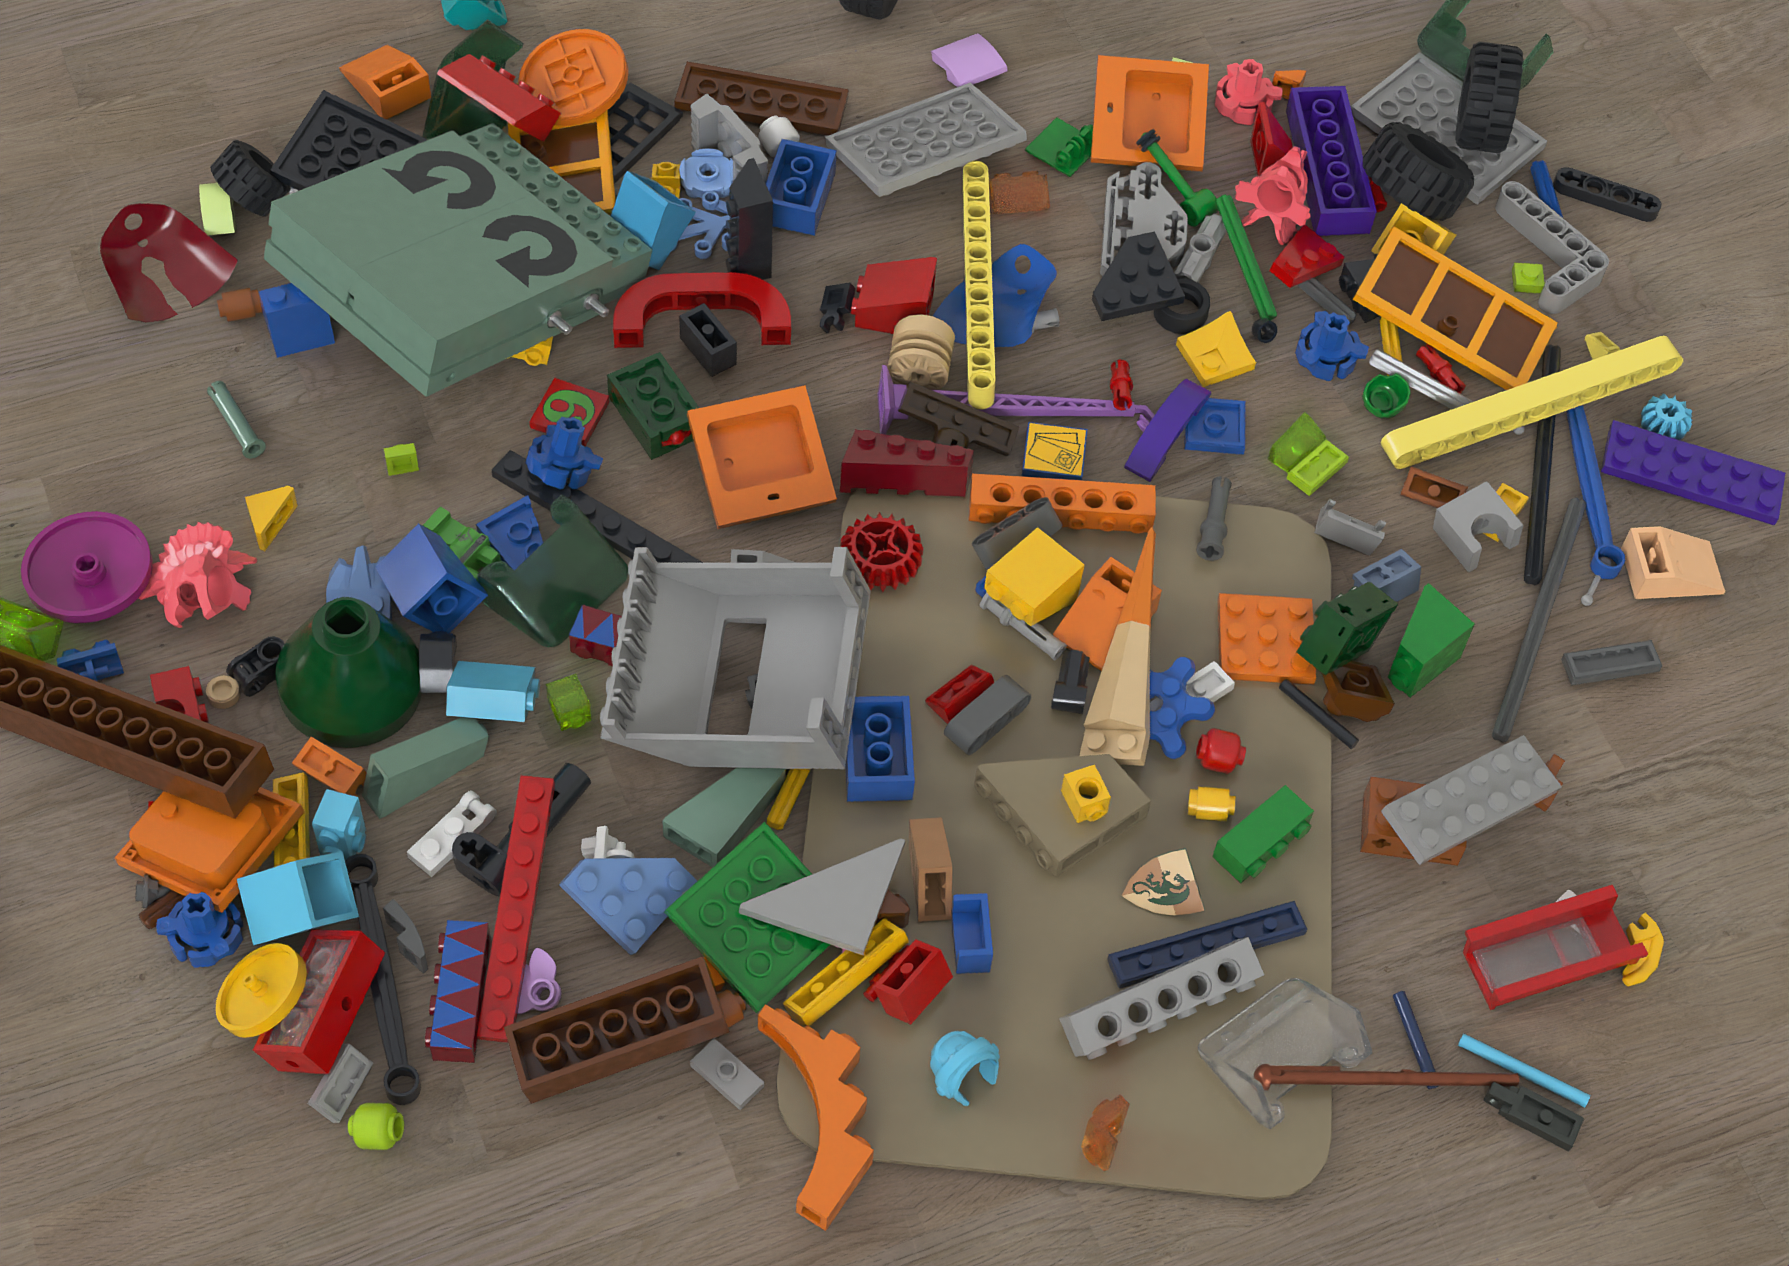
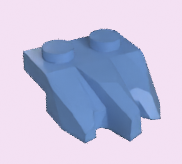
M363 545L356 548L353 565H348L344 559L339 558L329 574L326 588V603L340 597H352L364 601L392 620V596L375 567L385 556L380 557L377 563H371L367 547Z

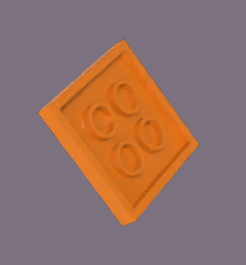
M1219 593V666L1232 680L1282 683L1285 679H1288L1291 683L1314 685L1316 681V668L1296 653L1302 643L1300 640L1302 633L1308 626L1314 624L1312 599Z

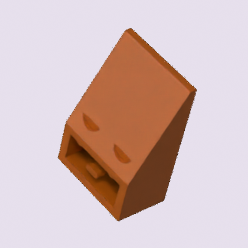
M385 45L339 67L342 74L378 116L386 120L431 98L428 73L414 57L389 45Z
M1112 557L1092 576L1053 633L1056 638L1067 645L1066 648L1069 650L1083 651L1086 656L1090 657L1089 663L1100 671L1103 669L1135 573ZM1152 585L1151 617L1158 609L1162 592L1155 585Z

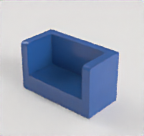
M987 893L956 894L953 896L951 916L956 974L990 972L993 959V947Z

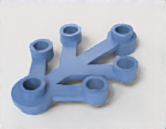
M707 191L702 195V206L706 210H717L727 214L726 216L719 217L692 207V202L689 199L680 198L681 201L696 211L692 219L700 223L687 226L679 240L707 233L704 239L698 240L694 245L695 255L700 259H707L711 256L714 244L724 228H726V220H730L726 209V202L719 200V195L714 191ZM728 232L722 236V248L727 251L726 240L730 239ZM677 241L676 245L674 246V248L672 249V251H674V250L677 248V246H678V241Z

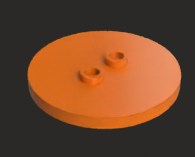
M575 29L556 34L539 44L524 61L519 73L518 83L521 80L535 89L533 95L536 97L541 93L554 101L552 107L561 112L555 125H576L600 116L616 103L626 87L629 69L623 50L609 35L591 29Z

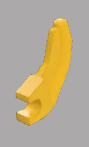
M1646 912L1637 921L1644 929L1637 928L1633 922L1626 929L1630 945L1643 942L1648 952L1647 957L1639 959L1637 964H1628L1623 970L1622 981L1628 987L1645 982L1658 968L1664 945V939L1657 923Z

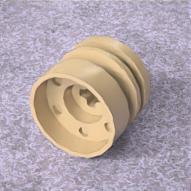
M912 315L901 319L894 328L892 348L887 366L892 382L894 384L907 385L911 381L930 390L942 389L948 382L955 334L952 328L944 321L933 316Z

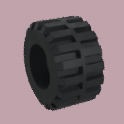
M234 140L210 166L211 172L219 186L239 205L260 216H267L270 213L271 202L284 197L290 191V186L281 183L270 174L274 163L255 147L239 140Z

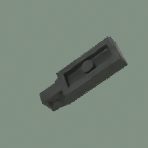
M1493 1082L1483 1100L1496 1109H1500L1498 1114L1505 1117L1506 1120L1568 1152L1573 1147L1584 1121L1582 1116L1523 1086H1520V1088L1510 1086L1507 1089Z

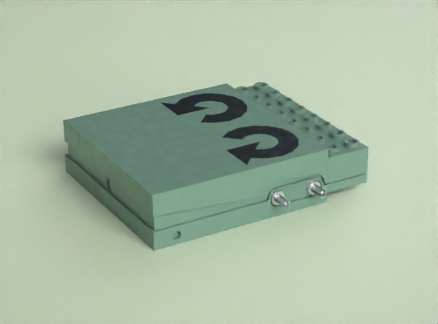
M492 123L462 136H459L452 130L272 201L268 223L272 227L271 238L266 240L264 260L427 397L562 332L568 335L572 331V327L597 315L607 316L609 309L604 304L621 297L631 286L646 278L652 249Z

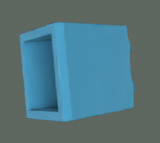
M627 171L624 175L611 217L652 249L648 267L660 270L696 211L657 181Z

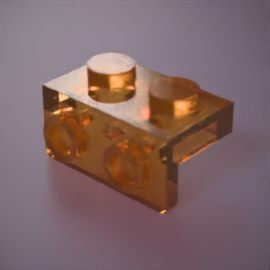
M1026 171L1022 173V176L1011 177V173L995 174L994 178H991L989 181L993 214L1050 209L1047 174L1039 175L1038 171Z
M1118 1095L1111 1102L1105 1099L1092 1112L1094 1116L1088 1120L1081 1145L1086 1159L1092 1165H1098L1104 1172L1111 1166L1118 1144L1115 1137L1122 1131L1130 1105L1121 1095Z

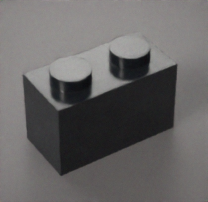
M705 303L679 316L680 339L711 377L737 365V342Z

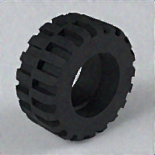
M1488 42L1473 44L1464 74L1457 115L1455 140L1460 148L1491 153H1500L1507 148L1516 116L1523 72V52L1517 46Z
M1391 122L1385 125L1363 157L1365 173L1387 195L1392 196L1394 200L1404 204L1408 209L1416 211L1424 217H1430L1433 220L1444 221L1451 218L1474 186L1475 178L1472 170L1468 169V165L1457 154L1450 151L1444 144L1436 141L1432 136H1428L1423 131L1401 122Z

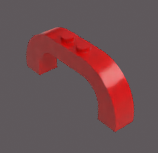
M685 272L655 275L631 286L617 302L613 315L614 348L644 347V328L649 319L654 315L669 310H692L704 303L710 310L735 309L753 316L761 329V345H791L790 310L785 298L774 286L752 275L732 272Z

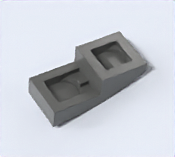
M392 899L383 907L386 923L399 934L396 938L400 953L424 974L428 970L421 937L408 914Z

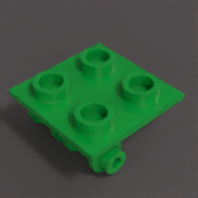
M1056 117L1025 148V151L1071 177L1091 157L1093 125H1084L1078 130Z

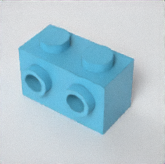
M326 789L312 821L320 855L342 851L346 861L350 856L355 855L356 852L360 853L366 840V828L359 798Z

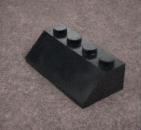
M751 158L747 160L731 184L730 200L726 201V209L730 220H726V228L730 239L726 240V247L730 258L726 259V266L728 272L748 274L764 280L772 278L773 199L755 159Z

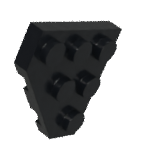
M1155 231L1130 236L1126 239L1092 295V301L1101 321L1183 304L1185 299L1182 288Z

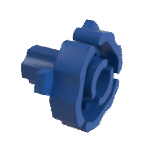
M1327 311L1315 312L1314 322L1302 329L1295 354L1299 364L1307 368L1314 377L1331 381L1339 361L1345 358L1349 359L1347 362L1340 364L1337 372V377L1344 379L1353 372L1357 359L1366 358L1369 346L1360 342L1357 332L1347 331L1350 322L1345 315L1328 314ZM1307 340H1309L1308 345L1310 347V350H1307L1305 347V343Z
M561 417L557 421V425H547L546 435L533 439L528 451L526 465L532 474L538 476L547 485L563 489L565 488L567 478L571 477L569 487L578 489L587 483L592 469H600L603 458L593 454L591 448L584 447L581 444L585 430L582 426V421L574 417Z
M204 892L199 894L189 893L182 902L175 904L168 916L157 919L158 935L167 936L170 948L177 960L183 962L188 959L184 947L179 944V937L183 942L197 950L188 951L190 963L195 968L215 965L220 959L236 952L243 941L241 932L243 921L240 912L233 902L221 913L214 909L212 899ZM228 917L234 920L235 924L232 927L231 934L226 939H223L222 937L229 929Z

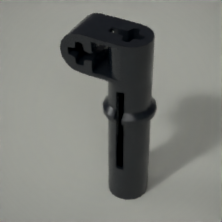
M565 763L554 776L555 789L547 837L591 784L587 774L574 764ZM513 821L508 826L509 832L497 846L472 832L459 835L452 845L456 869L462 875L495 896L501 894ZM474 852L476 853L477 861L482 863L478 869L476 867L475 855H473Z

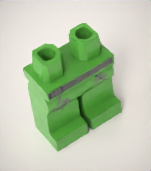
M441 506L423 524L424 527L440 535L480 585L483 582V577L477 571L483 567L492 572L501 564L500 553L490 547L488 536L482 533L479 534L476 530L451 518L450 512Z

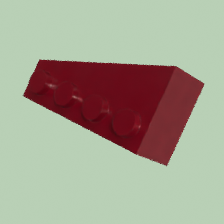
M855 429L841 462L840 493H851V488H866V493L878 494L879 489H896L899 495H909V493L916 490H923L925 495L965 497L972 476L974 450L958 445L949 446L929 440L920 441L904 438L900 435H886L875 433L871 430Z

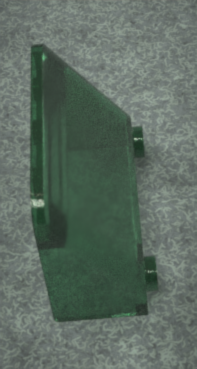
M564 495L558 497L551 506L552 519L561 527L516 570L510 568L503 561H497L487 565L477 574L478 582L488 594L482 603L545 647H556L563 643L569 637L582 605L597 609L628 577L626 562L580 508Z

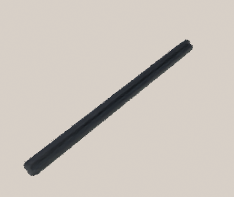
M1549 344L1546 346L1543 357L1542 378L1557 373L1560 370L1561 348L1558 345L1553 346ZM1556 415L1539 420L1537 425L1524 570L1525 583L1538 585L1542 579Z

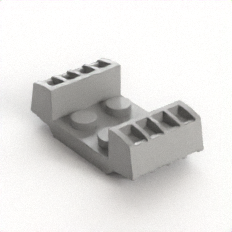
M705 94L691 104V145L694 151L705 148L718 149L723 152V156L728 158L729 161L731 158L733 160V181L747 160L754 158L766 184L768 160L760 149L761 141L729 106L720 105L708 94Z

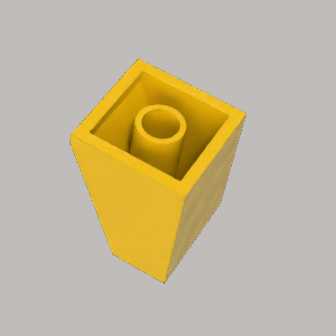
M1037 527L987 570L984 589L992 599L999 600L1009 608L1017 619L1033 626L1077 600L1085 564Z

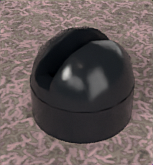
M1260 318L1253 323L1252 334L1260 342L1269 343L1277 335V325L1267 318Z

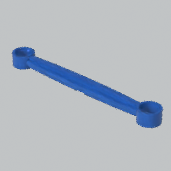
M1581 405L1566 412L1583 500L1586 502V514L1596 548L1590 562L1592 572L1595 575H1599L1602 579H1613L1619 575L1625 563V554L1619 547L1613 545L1598 462L1584 407ZM1599 557L1610 558L1617 566H1607L1599 560Z

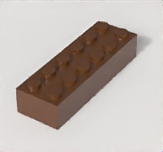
M703 956L504 1027L521 1090L531 1104L730 1033L710 970Z

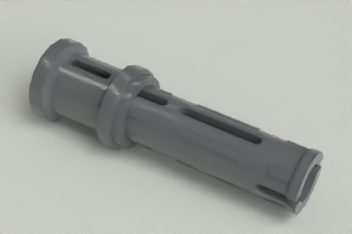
M1221 476L1214 478L1212 481L1207 519L1200 526L1202 539L1196 548V552L1201 558L1210 561L1218 560L1224 555L1222 541L1228 532L1224 521L1232 483L1225 477L1223 487H1221Z

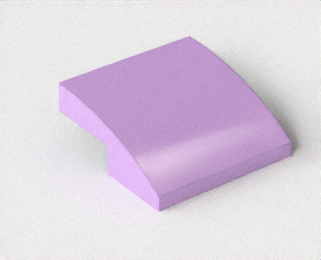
M978 33L931 51L932 61L946 70L947 80L957 87L970 82L976 84L1008 71L1007 65L998 52Z

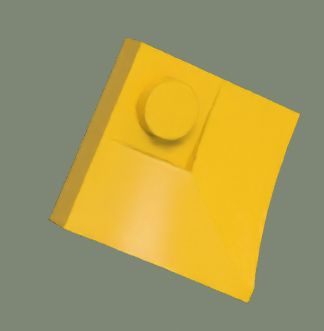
M1231 311L1226 312L1211 323L1177 338V348L1203 387L1255 369L1256 361L1248 350Z

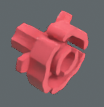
M1246 59L1240 65L1238 63L1227 65L1228 75H1225L1217 84L1214 105L1221 115L1229 117L1235 123L1252 125L1259 102H1265L1270 111H1272L1273 101L1281 100L1282 88L1273 86L1270 79L1262 78V64L1255 62L1254 59ZM1226 92L1229 98L1226 99L1223 93Z

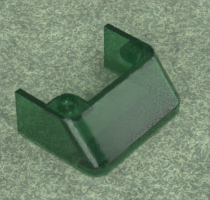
M1446 0L1421 31L1417 43L1423 55L1464 81V74L1471 50L1462 45L1466 39L1467 31L1464 24L1456 18L1471 0ZM1545 34L1523 61L1520 90L1529 84L1553 54L1549 35Z
M487 19L442 59L437 72L439 69L468 54L478 59L482 55L497 64L494 69L499 71L501 68L505 69L506 61L523 48L524 43ZM436 74L423 130L424 138L429 140L452 130L459 136H462L492 123L501 130L507 125L506 120Z

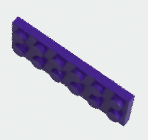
M1613 420L1609 427L1601 467L1602 473L1771 525H1775L1779 519L1785 472Z

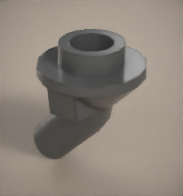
M144 874L143 881L136 882L135 901H142V908H147L157 898H161L171 889L160 884L158 885V880H152L149 875Z

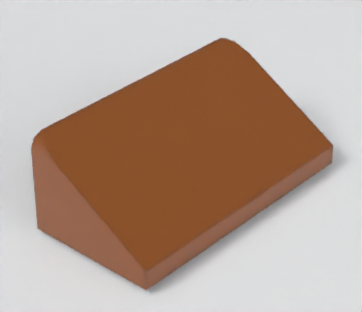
M1411 467L1400 495L1439 508L1466 493L1468 487Z

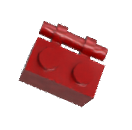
M917 939L910 946L906 945L900 952H897L888 960L889 965L881 973H876L870 979V986L863 992L865 998L871 1002H874L878 997L886 1014L910 1025L953 978L941 949Z

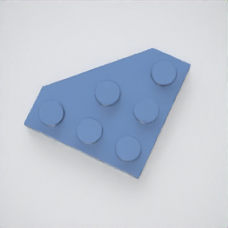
M594 858L580 860L561 881L559 886L629 955H632L639 950L665 920L667 915L664 911L683 892L691 888L697 880L675 858Z

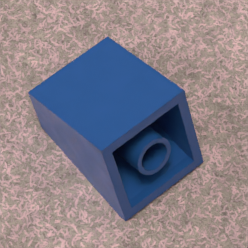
M293 283L259 291L263 315L277 358L335 343L329 314Z
M419 523L375 566L402 616L432 632L444 631L450 633L488 596L485 589L440 535Z

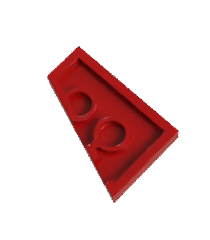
M1303 225L1275 259L1269 271L1291 288L1340 267L1345 257L1337 251L1335 246L1327 243L1307 225Z

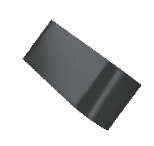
M1044 497L1031 502L983 532L971 544L987 571L1037 527L1050 537L1062 528V523L1049 499Z
M1004 675L959 712L946 726L944 735L967 755H971L1027 707L1032 698L1031 694L1010 676Z

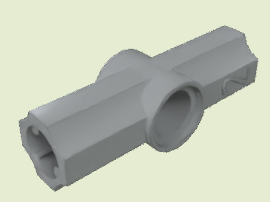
M1213 214L1205 217L1198 232L1192 236L1189 248L1174 273L1176 278L1191 279L1199 283L1205 270L1211 266L1212 258L1227 232L1221 216Z

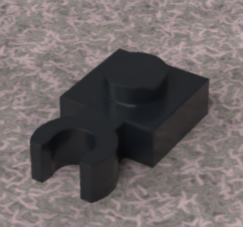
M850 282L825 287L820 308L824 316L820 320V327L826 333H829L832 324L838 331H842L845 326V321L842 317L843 314L851 313L856 288Z

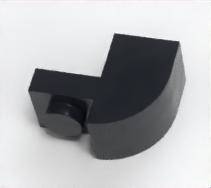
M435 631L430 634L420 635L419 667L421 693L447 692V684L455 669L457 641L456 635H453V633Z

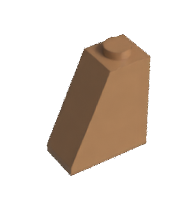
M942 817L909 819V852L918 922L950 920L952 916V862Z

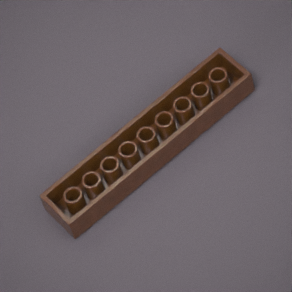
M0 645V727L234 819H236L274 771L266 747L260 742Z

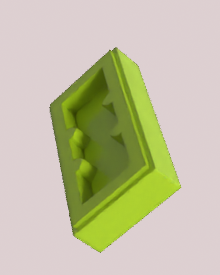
M1326 439L1289 471L1286 479L1310 496L1348 463L1349 456Z

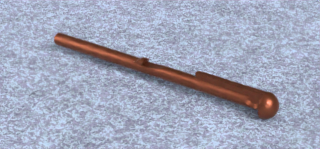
M1262 1064L1254 1072V1082L1258 1088L1265 1091L1269 1090L1271 1084L1491 1086L1493 1082H1496L1501 1086L1518 1087L1519 1075L1518 1073L1415 1072L1410 1069H1402L1400 1072L1340 1071V1066H1270Z

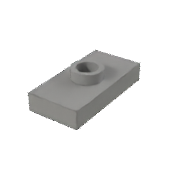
M715 1038L690 1061V1066L739 1110L764 1088V1081Z
M349 1043L342 1044L329 1074H324L307 1104L332 1123H340L371 1069L373 1062Z

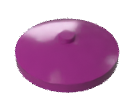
M82 512L53 522L32 540L23 556L21 579L29 599L42 613L63 622L90 623L107 619L122 612L140 597L149 583L153 559L144 534L131 521L108 512Z

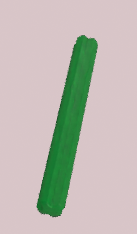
M1224 194L1216 199L1220 216L1260 318L1272 320L1277 317L1276 309L1233 199L1230 195Z

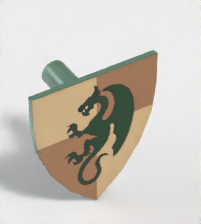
M1186 848L1158 855L1143 864L1130 878L1122 894L1124 898L1136 906L1154 913L1184 915L1205 911Z

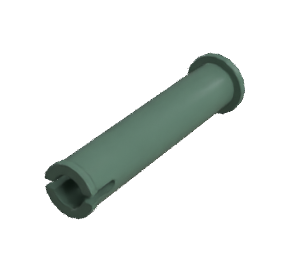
M223 381L213 382L211 385L216 392L209 386L207 393L242 446L243 455L249 459L260 456L266 449L265 442L257 437L228 391L226 384Z

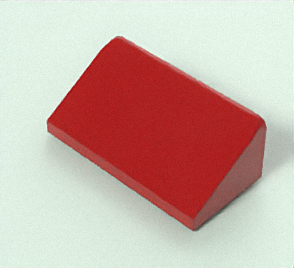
M970 665L927 697L925 701L948 724L959 712L995 682L991 673Z

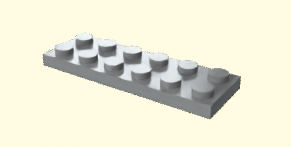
M1523 735L1387 804L1381 812L1417 863L1421 865L1557 793L1562 786Z

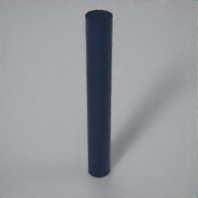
M1405 991L1395 993L1392 997L1421 1072H1436ZM1427 1086L1428 1089H1434V1088H1437V1087H1438V1086Z

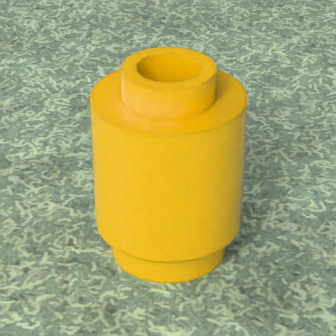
M1198 786V790L1190 789L1188 815H1194L1196 819L1227 822L1228 815L1234 816L1236 796H1229L1230 790L1224 788Z

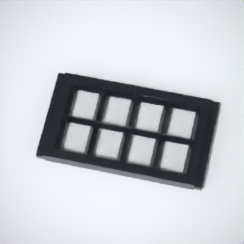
M631 82L626 84L620 98L608 109V117L615 113L629 121L620 131L609 126V132L613 135L610 139L611 146L620 139L634 147L625 158L611 150L612 158L620 162L613 169L614 184L683 117L682 111ZM628 98L644 107L634 117L619 109ZM649 110L664 118L656 128L640 121ZM633 125L650 133L641 143L624 135Z

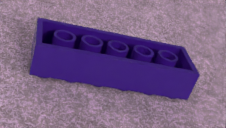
M1346 86L1291 88L1286 114L1294 146L1299 147L1300 151L1305 150L1308 152L1303 161V169L1308 177L1306 200L1308 208H1310L1309 213L1311 214L1313 231L1319 236L1370 234L1377 211L1368 175L1365 173V169H1363V154Z

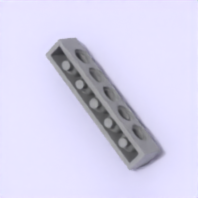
M1249 937L1241 938L1059 1018L1075 1057L1087 1055L1088 1060L1107 1053L1106 1046L1117 1042L1118 1046L1128 1044L1138 1039L1136 1033L1147 1028L1148 1033L1154 1032L1167 1026L1166 1019L1177 1015L1178 1019H1182L1196 1013L1195 1006L1206 1002L1208 1006L1227 999L1225 993L1232 989H1236L1237 993L1256 986L1254 980L1264 976V973ZM1220 965H1223L1228 973L1225 982L1221 981L1218 977ZM1190 978L1195 979L1198 983L1196 995L1191 994L1188 989ZM1161 991H1164L1169 998V1004L1166 1009L1162 1008L1158 1002V996ZM1131 1004L1135 1005L1139 1010V1018L1136 1022H1133L1128 1015V1009ZM1102 1017L1109 1023V1032L1106 1036L1102 1035L1098 1030V1022Z

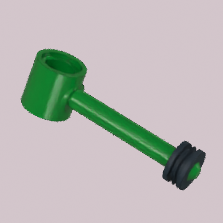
M1152 129L1149 132L1143 133L1136 144L1138 146L1141 145L1139 148L1142 147V152L1149 150L1185 198L1179 206L1187 214V224L1196 227L1204 221L1206 216L1216 214L1219 210L1216 205L1217 198L1205 188L1194 192L1157 143L1161 138L1155 134L1156 131Z

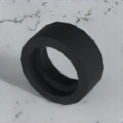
M1177 278L1185 299L1192 301L1199 310L1191 314H1179L1165 307L1154 310V316L1157 323L1164 329L1173 333L1188 334L1203 327L1210 309V296L1207 290L1198 282L1191 279Z

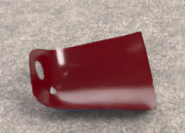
M138 203L125 206L112 220L104 232L100 243V254L103 264L118 294L127 318L141 322L162 321L178 315L168 305L162 291L154 281L142 273V260L145 257H152L164 263L166 276L172 285L186 297L192 308L215 294L230 278L238 262V259L222 248L186 216L171 207L161 204ZM131 214H139L142 217L141 225L133 230L127 229L125 227L126 218ZM147 239L148 244L145 247L138 245V242Z

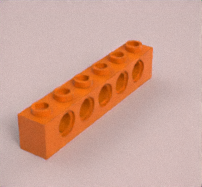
M972 473L969 521L984 524L999 523L1031 502L1047 497L1059 517L1062 527L1076 530L1099 529L1107 532L1113 530L1130 531L1139 534L1148 533L1149 529L1153 528L1156 516L1155 485Z

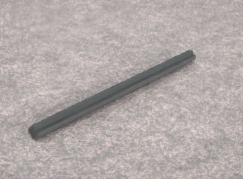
M1572 498L1568 505L1492 732V737L1495 740L1507 742L1511 735L1586 508L1584 500Z

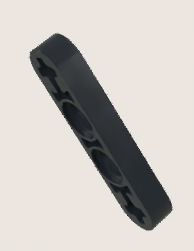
M1569 167L1559 169L1553 181L1554 189L1562 195L1645 222L1655 220L1662 205L1660 199L1652 194ZM1587 187H1595L1600 193H1592ZM1614 196H1622L1627 202H1619Z

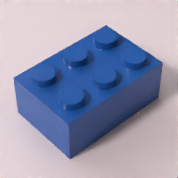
M781 139L766 181V186L773 199V227L815 236L836 173L837 150Z
M909 696L855 697L845 764L847 802L913 800L915 777Z

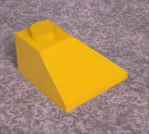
M1401 203L1371 251L1375 254L1379 253L1389 235V230L1394 226L1443 255L1457 234L1430 217H1424L1420 213L1408 209L1407 206Z

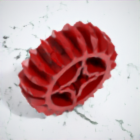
M880 512L876 518H872L867 514L864 522L856 518L854 527L848 526L845 535L841 538L840 546L848 548L870 591L874 586H880V589L884 592L886 586H891L896 590L899 583L907 585L909 577L915 578L918 569L922 565L921 556H923L924 549L921 544L920 534L915 533L913 525L906 526L904 518L895 521L893 514L888 518H883ZM895 544L899 545L905 554L901 553L900 548L896 547ZM857 550L862 551L863 556H865L868 559L865 560L864 558H862Z

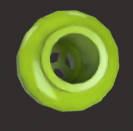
M389 1103L361 1104L348 1121L349 1135L353 1137L355 1144L364 1150H388L402 1138L404 1132L402 1114L397 1111L394 1105Z

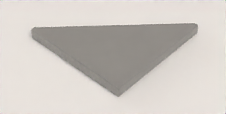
M900 838L743 902L739 907V913L863 955L904 848L905 840Z

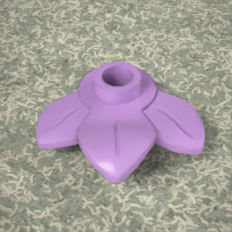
M535 948L529 965H525L518 1014H524L532 1009L549 1011L560 1001L561 988L555 981L557 966L552 957L540 948ZM549 989V997L546 1000H541V992Z

